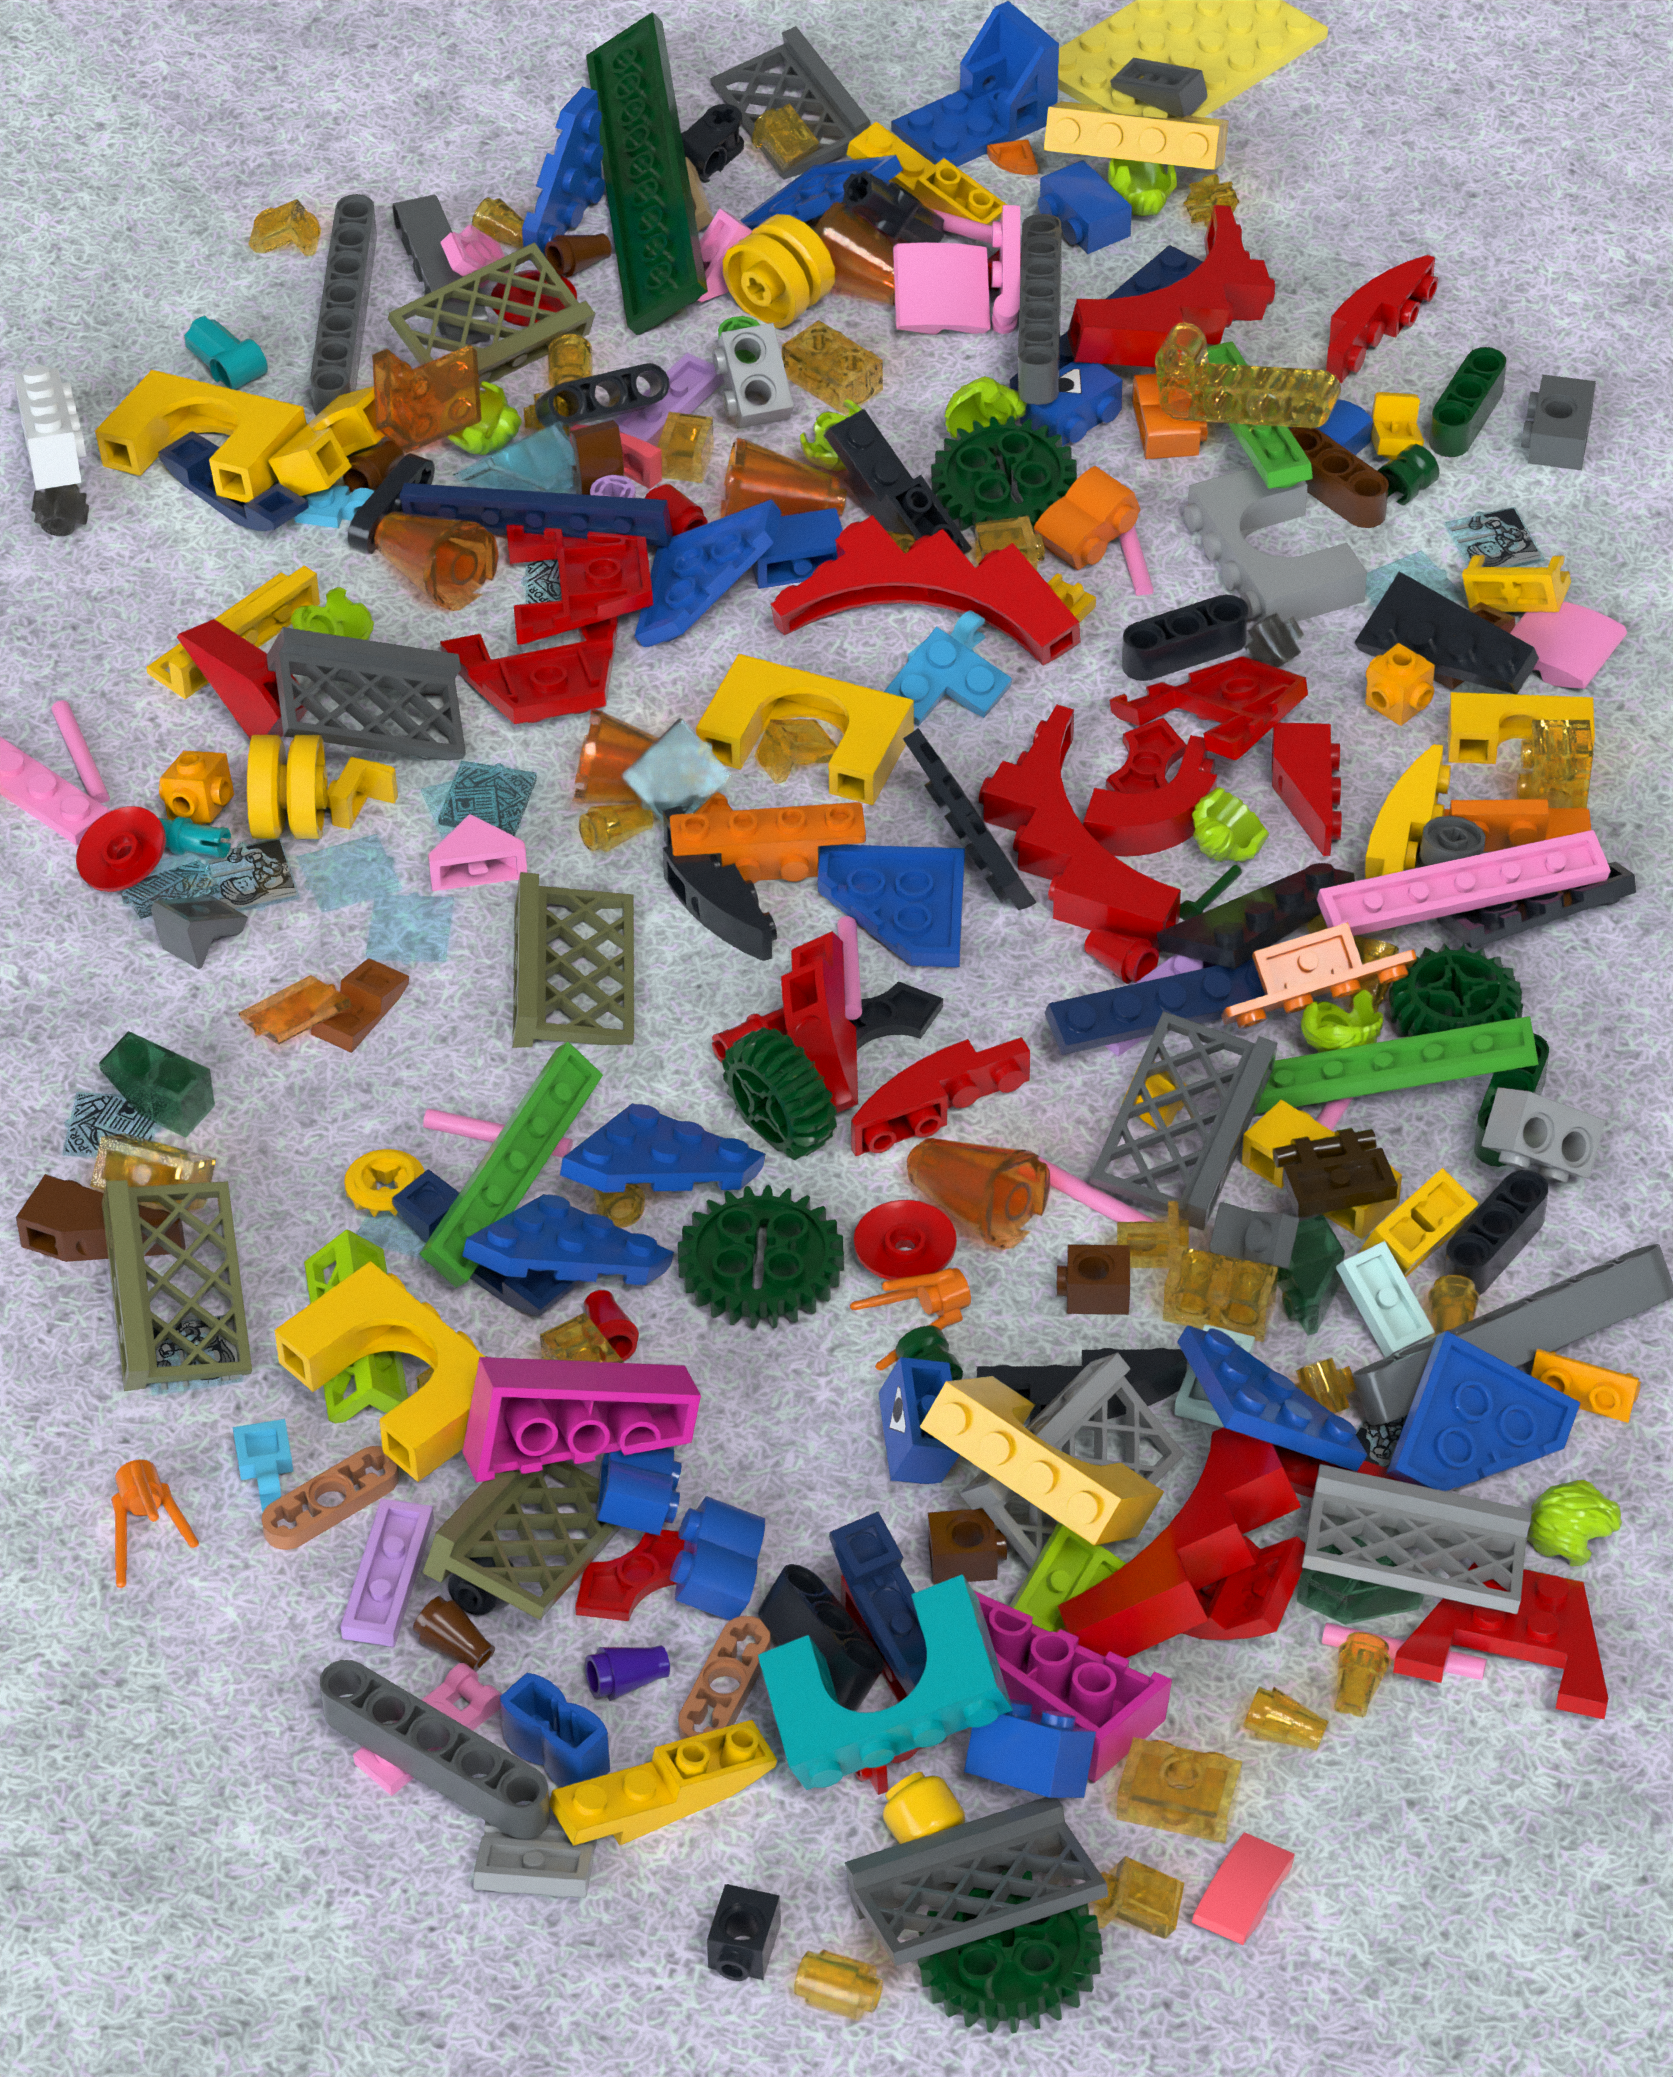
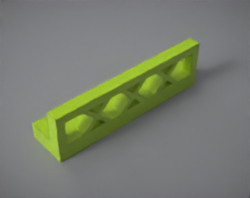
M346 1229L304 1261L310 1304L369 1261L388 1274L383 1248ZM336 1261L334 1271L328 1284H326L323 1270ZM384 1351L365 1356L323 1385L328 1419L335 1424L346 1422L369 1404L388 1413L408 1398L401 1352ZM353 1375L355 1376L357 1390L344 1399L343 1395Z

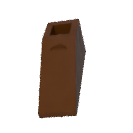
M45 1174L16 1216L21 1247L65 1262L108 1259L102 1210L104 1193L84 1187L73 1180H62ZM138 1204L139 1216L155 1229L171 1214L162 1209L155 1210ZM178 1218L163 1235L185 1250L182 1220ZM141 1232L142 1243L144 1244L149 1237ZM155 1243L144 1256L169 1255L170 1253Z

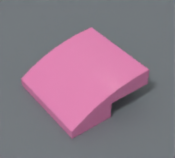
M928 242L896 244L893 247L896 329L936 335L943 329L972 334L986 333L991 329L987 247Z
M1563 601L1559 612H1526L1510 634L1535 648L1539 660L1533 670H1540L1543 682L1558 687L1585 689L1627 635V631L1624 625L1608 616L1589 608Z

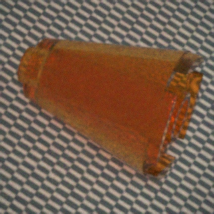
M838 201L833 203L814 229V232L828 249L835 267V283L832 289L895 306L893 247L895 245L842 201L841 203Z
M735 438L724 480V486H726L725 500H721L720 519L771 499L781 510V516L836 508L838 516H842L846 503L847 489L839 488V478L747 439Z
M392 512L386 515L377 526L375 532V546L377 550L439 607L450 611L463 609L483 595L473 592L482 587L486 579L492 581L496 574L499 557L497 541L492 533L475 521Z
M592 709L588 720L590 723L588 735L584 736L575 783L584 782L583 790L575 789L572 801L581 804L646 803L623 775L661 738L602 710ZM665 746L671 754H674L680 749V747L678 746ZM661 751V755L665 757L667 751ZM679 756L673 761V763L677 764L681 760ZM686 756V757H685V760H689V759H691L693 756H691L690 758H687V756ZM694 758L689 762L682 761L680 764L689 774L683 775L676 768L677 772L673 775V778H678L683 785L690 789L692 794L700 795L694 788V783L696 781L703 788L706 771H698L695 768ZM662 759L658 765H669L672 759ZM653 767L650 771L653 782L658 780L656 774L658 768ZM668 772L666 774V778L669 777L672 773ZM671 777L662 783L664 786L662 789L669 800L677 798L686 792L678 780L670 782L672 780Z
M927 1138L919 1143V1145H916L907 1158L908 1178L915 1187L985 1243L1001 1250L1015 1248L1031 1232L1020 1229L1032 1218L1034 1213L1042 1216L1050 1192V1170L1046 1163L1039 1161L1038 1157L1040 1156L1029 1150Z

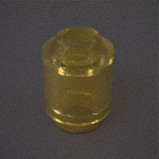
M566 334L555 338L550 343L548 349V381L551 388L564 382L593 376V349L587 339L575 334Z
M825 1949L821 1950L819 1954L807 1951L801 1960L796 1974L794 1994L805 1998L807 2005L859 2021L864 2011L873 2013L876 2010L883 1990V1980L876 1978L877 1968L873 1964Z

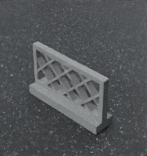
M1119 1353L1090 1362L1025 1427L1059 1450L1062 1447V1452L1076 1459L1100 1466L1123 1463L1137 1474H1145L1143 1478L1154 1485L1185 1455L1124 1377L1131 1368ZM1115 1393L1126 1406V1425L1107 1423V1401ZM1094 1415V1421H1088ZM1079 1429L1094 1431V1458L1075 1456V1433ZM1107 1432L1126 1435V1462L1107 1460ZM1139 1437L1151 1438L1164 1455L1154 1466L1139 1464ZM982 1470L959 1494L972 1510L981 1507L985 1510L1031 1569L1042 1551V1536L1050 1537L1055 1528L1042 1527V1510L1029 1502V1525L1017 1524L1004 1508V1505L1014 1495H1020Z
M1320 1464L1309 1508V1524L1302 1568L1517 1614L1521 1602L1526 1537L1531 1523L1532 1510ZM1363 1534L1373 1544L1361 1548L1351 1537ZM1334 1544L1344 1554L1336 1555L1317 1551V1549ZM1416 1546L1426 1556L1414 1559L1404 1549ZM1388 1556L1398 1566L1381 1565L1375 1559ZM1469 1557L1479 1568L1468 1571L1458 1560ZM1440 1567L1451 1578L1446 1579L1433 1576L1429 1571ZM1494 1579L1508 1592L1488 1588L1482 1582Z

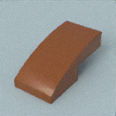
M368 958L341 980L340 996L312 1018L311 1035L352 1053L400 999L409 984V975Z

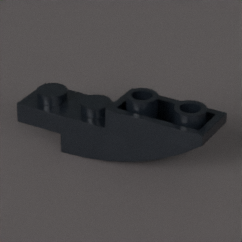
M865 409L860 410L827 430L824 437L849 471L844 481L867 511L877 519L893 538L909 550L912 544L919 538L926 535L932 536L943 528L964 555L972 550V547L922 475L914 479L911 477Z
M681 805L663 810L664 841L667 847L663 848L664 879L675 896L704 927L723 941L761 961L772 959V941L777 940L776 926L769 912L762 913L759 907L758 895L752 881H744L735 863L721 867L714 853L684 856L673 855L670 816L685 814Z
M1102 1348L1099 1350H1082L1081 1366H1062L1057 1364L1048 1366H977V1378L993 1376L1035 1404L1029 1414L1030 1423L1092 1361L1119 1353L1131 1368L1124 1377L1145 1404L1150 1406L1180 1391L1187 1372V1359L1181 1349ZM1116 1393L1107 1401V1419L1126 1414V1406ZM1094 1415L1088 1421H1094Z

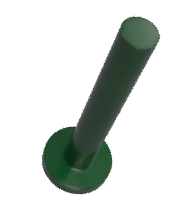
M1233 865L1197 901H1183L1180 904V918L1187 920L1203 913L1242 874V869L1238 865Z

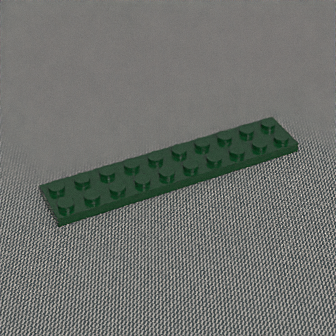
M653 11L586 55L590 86L592 90L597 91L598 110L602 115L599 127L600 145L603 146L602 165L627 327L636 335H641L648 329L660 325L667 317L686 305L695 303L702 295L708 292L663 22Z

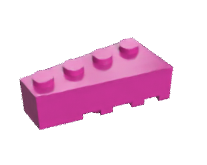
M479 1357L462 1452L477 1483L493 1480L496 1473L519 1469L521 1474L542 1471V1465L573 1459L574 1464L595 1461V1456L622 1450L624 1455L688 1444L692 1443L701 1394L685 1365Z
M974 1591L979 1598L1009 1698L1033 1704L1031 1713L1042 1716L1044 1710L1073 1715L1076 1717L1075 1726L1096 1732L1088 1779L1095 1783L1166 1720L1172 1679L1155 1671L1151 1677L1129 1668L1130 1660L1110 1651L1104 1657L1078 1645L1079 1637L1061 1629L1058 1632L1044 1630L1032 1624V1616Z

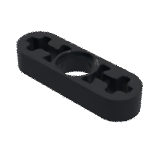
M409 453L398 463L354 515L348 530V543L350 546L373 554L395 528L397 523L394 522L403 512L400 492L404 483L432 484L435 473L433 461Z

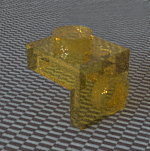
M295 199L277 208L271 207L260 212L254 220L248 245L255 253H267L293 241L305 256H312L316 254L321 227L315 215L308 212L300 201Z

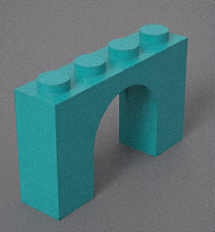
M963 1574L911 1594L926 1642V1666L919 1683L913 1691L902 1701L887 1709L865 1713L852 1711L840 1706L826 1658L809 1635L758 1654L789 1768L806 1790L815 1787L825 1788L838 1783L843 1776L866 1767L876 1768L886 1765L893 1760L894 1756L917 1747L935 1746L941 1743L948 1735L969 1727L986 1726L994 1722L999 1715L1013 1710L979 1598Z

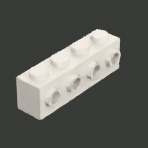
M33 366L25 369L22 374H15L14 380L21 422L36 490L81 483L78 458L86 457V451L70 382L62 383L58 368L50 369L47 366Z

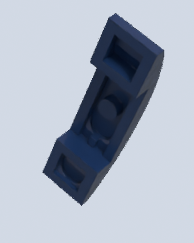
M194 431L189 432L158 452L161 462L184 487L233 523L257 531L275 530L309 508L306 499L279 483L247 503L217 496L209 459L220 447Z
M428 1169L392 1198V1204L411 1228L427 1243L460 1192ZM479 1264L470 1277L471 1280L506 1305L539 1317L576 1287V1281L556 1280L553 1275L554 1270L534 1271L528 1269L526 1278L510 1277Z
M877 1511L831 1531L829 1539L848 1588L873 1639L893 1673L909 1695L917 1686L924 1673L927 1661V1647L911 1594L916 1592L901 1567L903 1555L880 1513Z

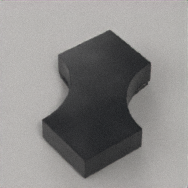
M897 982L892 988L881 995L861 999V1016L858 1019L849 1020L856 1027L857 1050L866 1043L884 1036L905 1035L921 1039L942 1010L943 998L905 983Z

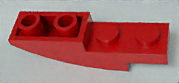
M1425 255L1393 267L1370 280L1342 303L1331 316L1326 379L1342 384L1351 371L1359 372L1365 360L1366 350L1369 346L1377 347L1383 334L1396 338L1404 326H1413L1419 313L1420 304L1423 300L1430 302L1438 286V277L1434 276L1435 257Z
M831 931L791 949L792 971L781 976L787 1035L792 1038L796 1047L801 1046L804 1048L805 1055L810 1061H815L816 1070L825 1077L823 1082L826 1088L832 1092L830 1102L836 1107L837 1113L858 1105L856 1027L845 1017L843 941Z
M1020 1037L976 1052L970 1041L966 1039L917 1061L881 1086L851 1119V1150L855 1156L870 1151L872 1153H882L890 1149L894 1143L914 1136L921 1138L929 1137L935 1134L941 1127L947 1125L948 1108H965L973 1104L980 1097L998 1091L1008 1093L1018 1089L1024 1082L1030 1081V1049L1023 1038Z

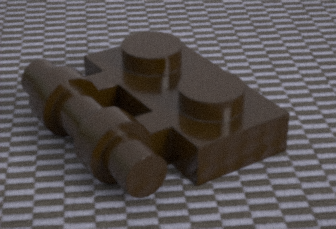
M1352 1128L1335 1131V1136L1312 1141L1307 1136L1291 1140V1145L1273 1148L1272 1154L1275 1166L1277 1168L1284 1167L1283 1182L1298 1218L1397 1199L1398 1184L1383 1148L1376 1149V1137L1372 1129L1354 1132Z

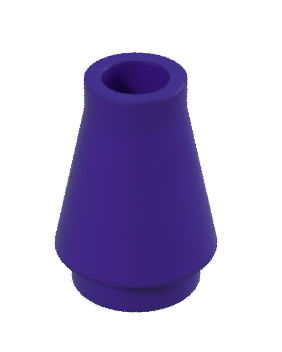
M662 1645L654 1647H599L596 1654L586 1656L585 1674L592 1695L595 1698L607 1696L609 1701H612L655 1680L669 1677L670 1662L668 1654Z

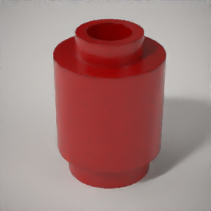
M664 484L650 490L644 498L667 500L673 531L672 537L708 524L702 508L670 484Z

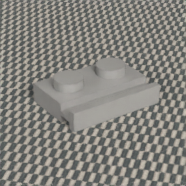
M485 1821V1832L481 1838L474 1868V1890L552 1895L560 1898H586L597 1839L573 1846L562 1826L548 1825L547 1829L537 1837L517 1839Z

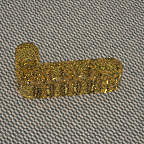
M1179 323L1171 328L1155 358L1160 406L1168 416L1177 420L1315 428L1326 423L1341 395V386L1338 379L1330 372L1324 370L1210 364L1204 333L1198 327L1189 323ZM1177 349L1183 351L1185 354L1180 353L1179 351H1177ZM1268 394L1273 395L1277 399L1270 397Z

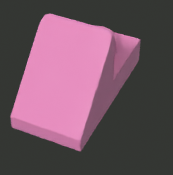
M719 208L700 240L708 292L698 299L699 302H704L729 292L723 276V258L730 247L752 233L749 227L721 208Z

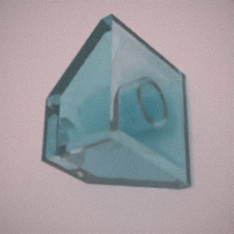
M558 422L511 443L457 471L453 476L461 482L497 489L537 492L546 490V492L561 493L573 486L570 480L573 477L571 466L576 465L573 447L561 423Z

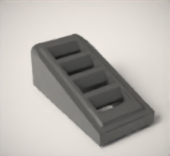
M1134 57L1110 80L1113 89L1181 118L1187 115L1190 116L1207 99L1208 95L1202 70Z

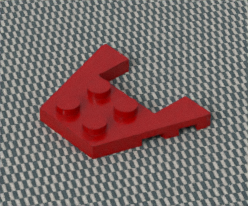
M506 525L510 564L557 559L562 600L513 605L517 645L533 642L653 605L646 537L588 532L587 539L563 537L562 529L545 528L544 535L524 533V525Z
M618 616L577 628L582 642L497 659L490 658L481 633L440 641L441 652L459 654L461 670L458 674L514 724L536 723L545 718L570 713L581 714L590 709L607 705L617 640Z
M1241 656L1188 673L1189 682L1172 686L1160 682L1146 687L1147 696L1128 701L1127 696L1122 694L1109 701L1112 714L1120 720L1137 726H1142L1174 708L1194 713L1197 718L1202 720H1214L1222 723L1203 733L1206 750L1235 761L1242 757L1308 695L1306 677Z
M1474 1562L1468 1571L1479 1568V1566ZM1524 1569L1521 1602L1517 1614L1443 1598L1396 1652L1393 1673L1442 1683L1452 1645L1564 1669L1558 1691L1556 1709L1605 1720L1609 1698L1586 1590L1582 1581ZM1494 1579L1482 1582L1488 1588L1508 1592Z

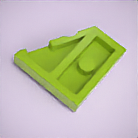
M1058 1523L1009 1606L1032 1616L1033 1625L1049 1632H1057L1056 1630L1065 1626L1058 1605L1095 1586L1127 1563L1101 1545L1094 1546L1062 1523Z

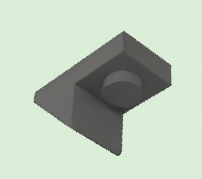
M213 896L154 901L151 907L162 948L197 969L203 967L212 940H219L221 936L239 935L243 931L248 916Z
M1220 1202L1209 1252L1223 1262L1289 1269L1300 1218L1284 1213L1252 1211Z

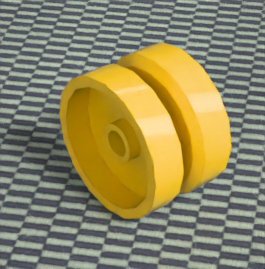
M776 214L766 219L753 229L750 235L742 238L730 247L723 258V276L729 292L739 307L767 324L774 323V327L779 329L791 324L805 312L806 308L816 304L830 293L835 283V267L828 249L820 237L806 223L791 215Z
M252 735L247 768L248 820L252 839H278L284 831L286 814H288L290 831L295 839H322L328 790V776L322 735H295L290 743L288 760L286 759L284 743L279 735Z

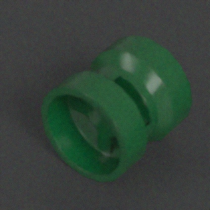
M1418 444L1409 445L1397 455L1396 460L1388 461L1377 470L1388 480V497L1396 491L1404 495L1396 501L1400 505H1406L1418 495L1419 489L1425 490L1438 480L1440 474L1435 457L1429 450Z
M933 1325L921 1326L906 1333L899 1340L896 1346L898 1360L900 1357L947 1362L950 1364L952 1381L961 1380L963 1377V1370L953 1354L948 1353L949 1343L940 1328Z

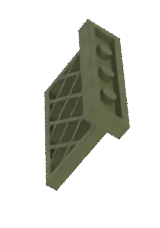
M534 242L389 312L387 320L435 384L434 396L445 406L455 400L461 392L482 388L480 386L482 381L492 383L589 335L596 313L586 300L581 303L577 301ZM531 260L540 272L539 281L514 275L515 267ZM487 280L505 284L503 299L477 293L479 284ZM511 286L536 292L533 307L508 301ZM541 294L559 298L565 309L557 313L539 309L538 305ZM450 298L470 302L467 316L442 311V303ZM474 304L500 310L497 325L471 318ZM505 311L529 317V326L522 330L502 326ZM415 315L432 319L433 324L430 334L412 330L405 320ZM438 321L463 327L461 342L435 336ZM471 329L494 335L493 343L485 348L465 344L468 330ZM432 347L458 353L456 362L440 369L430 356Z
M520 872L514 904L512 1048L532 1047L534 1039L595 1045H633L634 894L539 886V874ZM547 904L566 905L573 913L560 920L547 909ZM622 908V917L610 925L596 914L600 909ZM583 920L598 932L587 940H584L571 929ZM621 929H623V935L619 933ZM558 936L574 947L562 956L547 945V943ZM607 940L623 950L622 953L611 960H608L595 949ZM582 956L598 967L586 976L571 965V963ZM622 964H623V971L618 968V967H620ZM560 972L574 984L560 992L546 979ZM609 976L621 984L623 988L608 996L595 984ZM584 992L598 1004L584 1012L571 999ZM622 1000H623V1007L618 1004V1003H620ZM560 1008L573 1021L567 1025L546 1023V1015ZM609 1012L623 1022V1030L603 1028L595 1020Z
M127 1180L106 1181L102 1199V1210L124 1392L145 1389L146 1384L192 1381L238 1374L240 1376L251 1374L252 1364L228 1181L128 1187ZM195 1199H218L219 1214L208 1226L186 1210ZM174 1200H183V1201H182L180 1204H178V1203H177L176 1201H174ZM157 1201L172 1213L155 1229L139 1216V1202ZM178 1218L200 1234L186 1251L163 1235ZM220 1225L222 1236L215 1232ZM141 1232L149 1237L144 1244L142 1243ZM206 1240L210 1241L225 1254V1261L214 1273L192 1257ZM155 1243L178 1259L163 1276L145 1264L144 1255ZM184 1265L206 1281L192 1298L169 1282ZM226 1272H227L228 1284H227L224 1280L221 1279V1277H222ZM147 1279L154 1284L149 1292ZM212 1287L229 1298L231 1302V1309L221 1320H218L198 1304ZM161 1290L183 1306L169 1324L155 1315L150 1309V1302ZM190 1312L212 1328L198 1346L175 1330ZM232 1319L234 1331L227 1326ZM153 1327L160 1332V1334L155 1339L153 1334ZM220 1334L236 1347L238 1362L218 1363L206 1354L204 1350ZM166 1338H169L189 1354L180 1366L157 1367L156 1350ZM195 1360H197V1361H199V1362L201 1363V1364L192 1365V1364L195 1362Z
M565 1461L542 1465V1471L521 1474L519 1469L496 1473L495 1479L483 1481L435 1533L423 1574L442 1583L452 1572L541 1620L622 1526L596 1519V1513H594L590 1503H597L599 1479ZM546 1474H549L566 1483L568 1487L548 1488L544 1477ZM555 1503H575L580 1513H559ZM520 1504H541L545 1514H524ZM552 1529L556 1539L535 1540L531 1530ZM567 1529H587L591 1539H571ZM496 1530H517L521 1540L500 1541ZM563 1555L567 1566H547L543 1556ZM507 1556H528L532 1566L511 1567ZM493 1557L496 1567L484 1568L471 1561L470 1558ZM539 1582L544 1593L541 1597H538L521 1588L518 1583Z

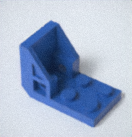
M1010 1L995 6L960 62V90L892 120L891 131L934 165L945 158L958 167L987 154V145L1015 141L1046 127L1048 107L1058 103L1059 43Z

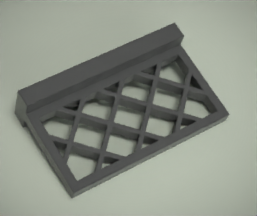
M797 26L782 32L784 44L710 78L711 85L723 101L740 109L742 113V126L783 180L803 174L813 165L826 164L845 155L849 142L871 126L869 118ZM783 61L786 65L782 74L765 72L767 68ZM736 82L749 83L745 91L728 90L726 87ZM759 84L776 86L773 94L755 93ZM787 87L804 89L801 97L783 96ZM749 104L767 106L763 115L745 112ZM777 107L795 109L791 118L774 116ZM805 110L822 112L819 121L803 120L801 118ZM767 128L785 130L781 139L763 136ZM795 131L813 133L809 142L792 140ZM823 134L841 136L842 138L832 144L820 143ZM785 152L803 154L802 158L788 165H785L781 160Z
M286 627L282 628L267 654L268 671L276 672L284 737L294 738L295 735H322L323 742L449 761L464 758L466 750L455 678L461 670L459 654ZM291 674L308 676L315 684L305 690L291 677ZM332 680L352 683L359 690L350 697ZM377 687L394 689L403 697L394 704ZM322 689L340 706L329 712L313 695ZM421 694H442L444 706L439 710L436 709ZM364 696H367L383 711L376 719L357 703ZM409 702L428 718L421 725H418L401 710ZM303 705L319 722L317 724L297 722L295 709ZM344 712H348L364 728L361 731L350 730L337 718ZM391 718L408 735L406 737L393 736L382 724ZM434 724L449 737L450 744L437 742L426 730Z
M1163 1011L1091 1174L1090 1184L1184 1217L1185 1225L1204 1231L1241 1147L1243 1134L1249 1128L1275 1067L1278 1043L1258 1036L1256 1043H1252ZM1168 1030L1188 1036L1194 1048L1170 1057L1163 1041ZM1223 1049L1241 1055L1237 1067L1217 1074L1208 1056ZM1157 1054H1159L1161 1061L1154 1063ZM1200 1059L1209 1077L1185 1086L1175 1067ZM1167 1071L1176 1090L1152 1098L1145 1085L1147 1078ZM1230 1082L1229 1087L1226 1091L1223 1084ZM1215 1088L1222 1102L1220 1108L1199 1115L1190 1096ZM1141 1095L1144 1102L1136 1104L1139 1096ZM1182 1100L1191 1119L1167 1128L1158 1108ZM1149 1112L1158 1131L1134 1140L1127 1127L1129 1119ZM1213 1123L1208 1133L1205 1125ZM1197 1129L1204 1143L1202 1150L1181 1157L1172 1138ZM1121 1137H1123L1125 1144L1118 1146ZM1164 1141L1173 1161L1148 1169L1139 1150ZM1128 1154L1132 1155L1140 1171L1139 1174L1125 1179L1106 1173L1112 1160ZM1195 1164L1193 1171L1190 1175L1187 1167ZM1179 1171L1186 1185L1181 1199L1161 1193L1154 1180Z
M1044 1797L845 1862L851 1903L859 1919H867L895 1967L1108 1897L1107 1882L1066 1824L1063 1805L1058 1798ZM1003 1870H1008L1006 1875L1000 1874L1003 1872ZM1026 1870L1047 1874L1042 1882L1021 1879ZM1062 1877L1085 1880L1084 1883L1072 1887L1058 1885ZM974 1887L994 1891L989 1900L968 1896ZM1010 1894L1031 1898L1029 1901L1017 1905L1004 1903ZM921 1904L941 1908L936 1917L915 1913ZM902 1906V1907L900 1908V1910H895V1909H894V1908H897V1907ZM957 1911L978 1915L977 1918L966 1922L952 1920ZM904 1929L924 1932L923 1936L902 1943L897 1939Z

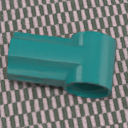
M205 315L192 321L190 329L184 335L186 347L209 366L215 382L221 381L229 389L236 390L268 372L267 361L259 345L250 338L240 341L215 319L210 320Z

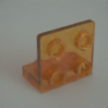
M471 345L414 369L388 349L372 355L376 428L406 453L481 421L477 350Z

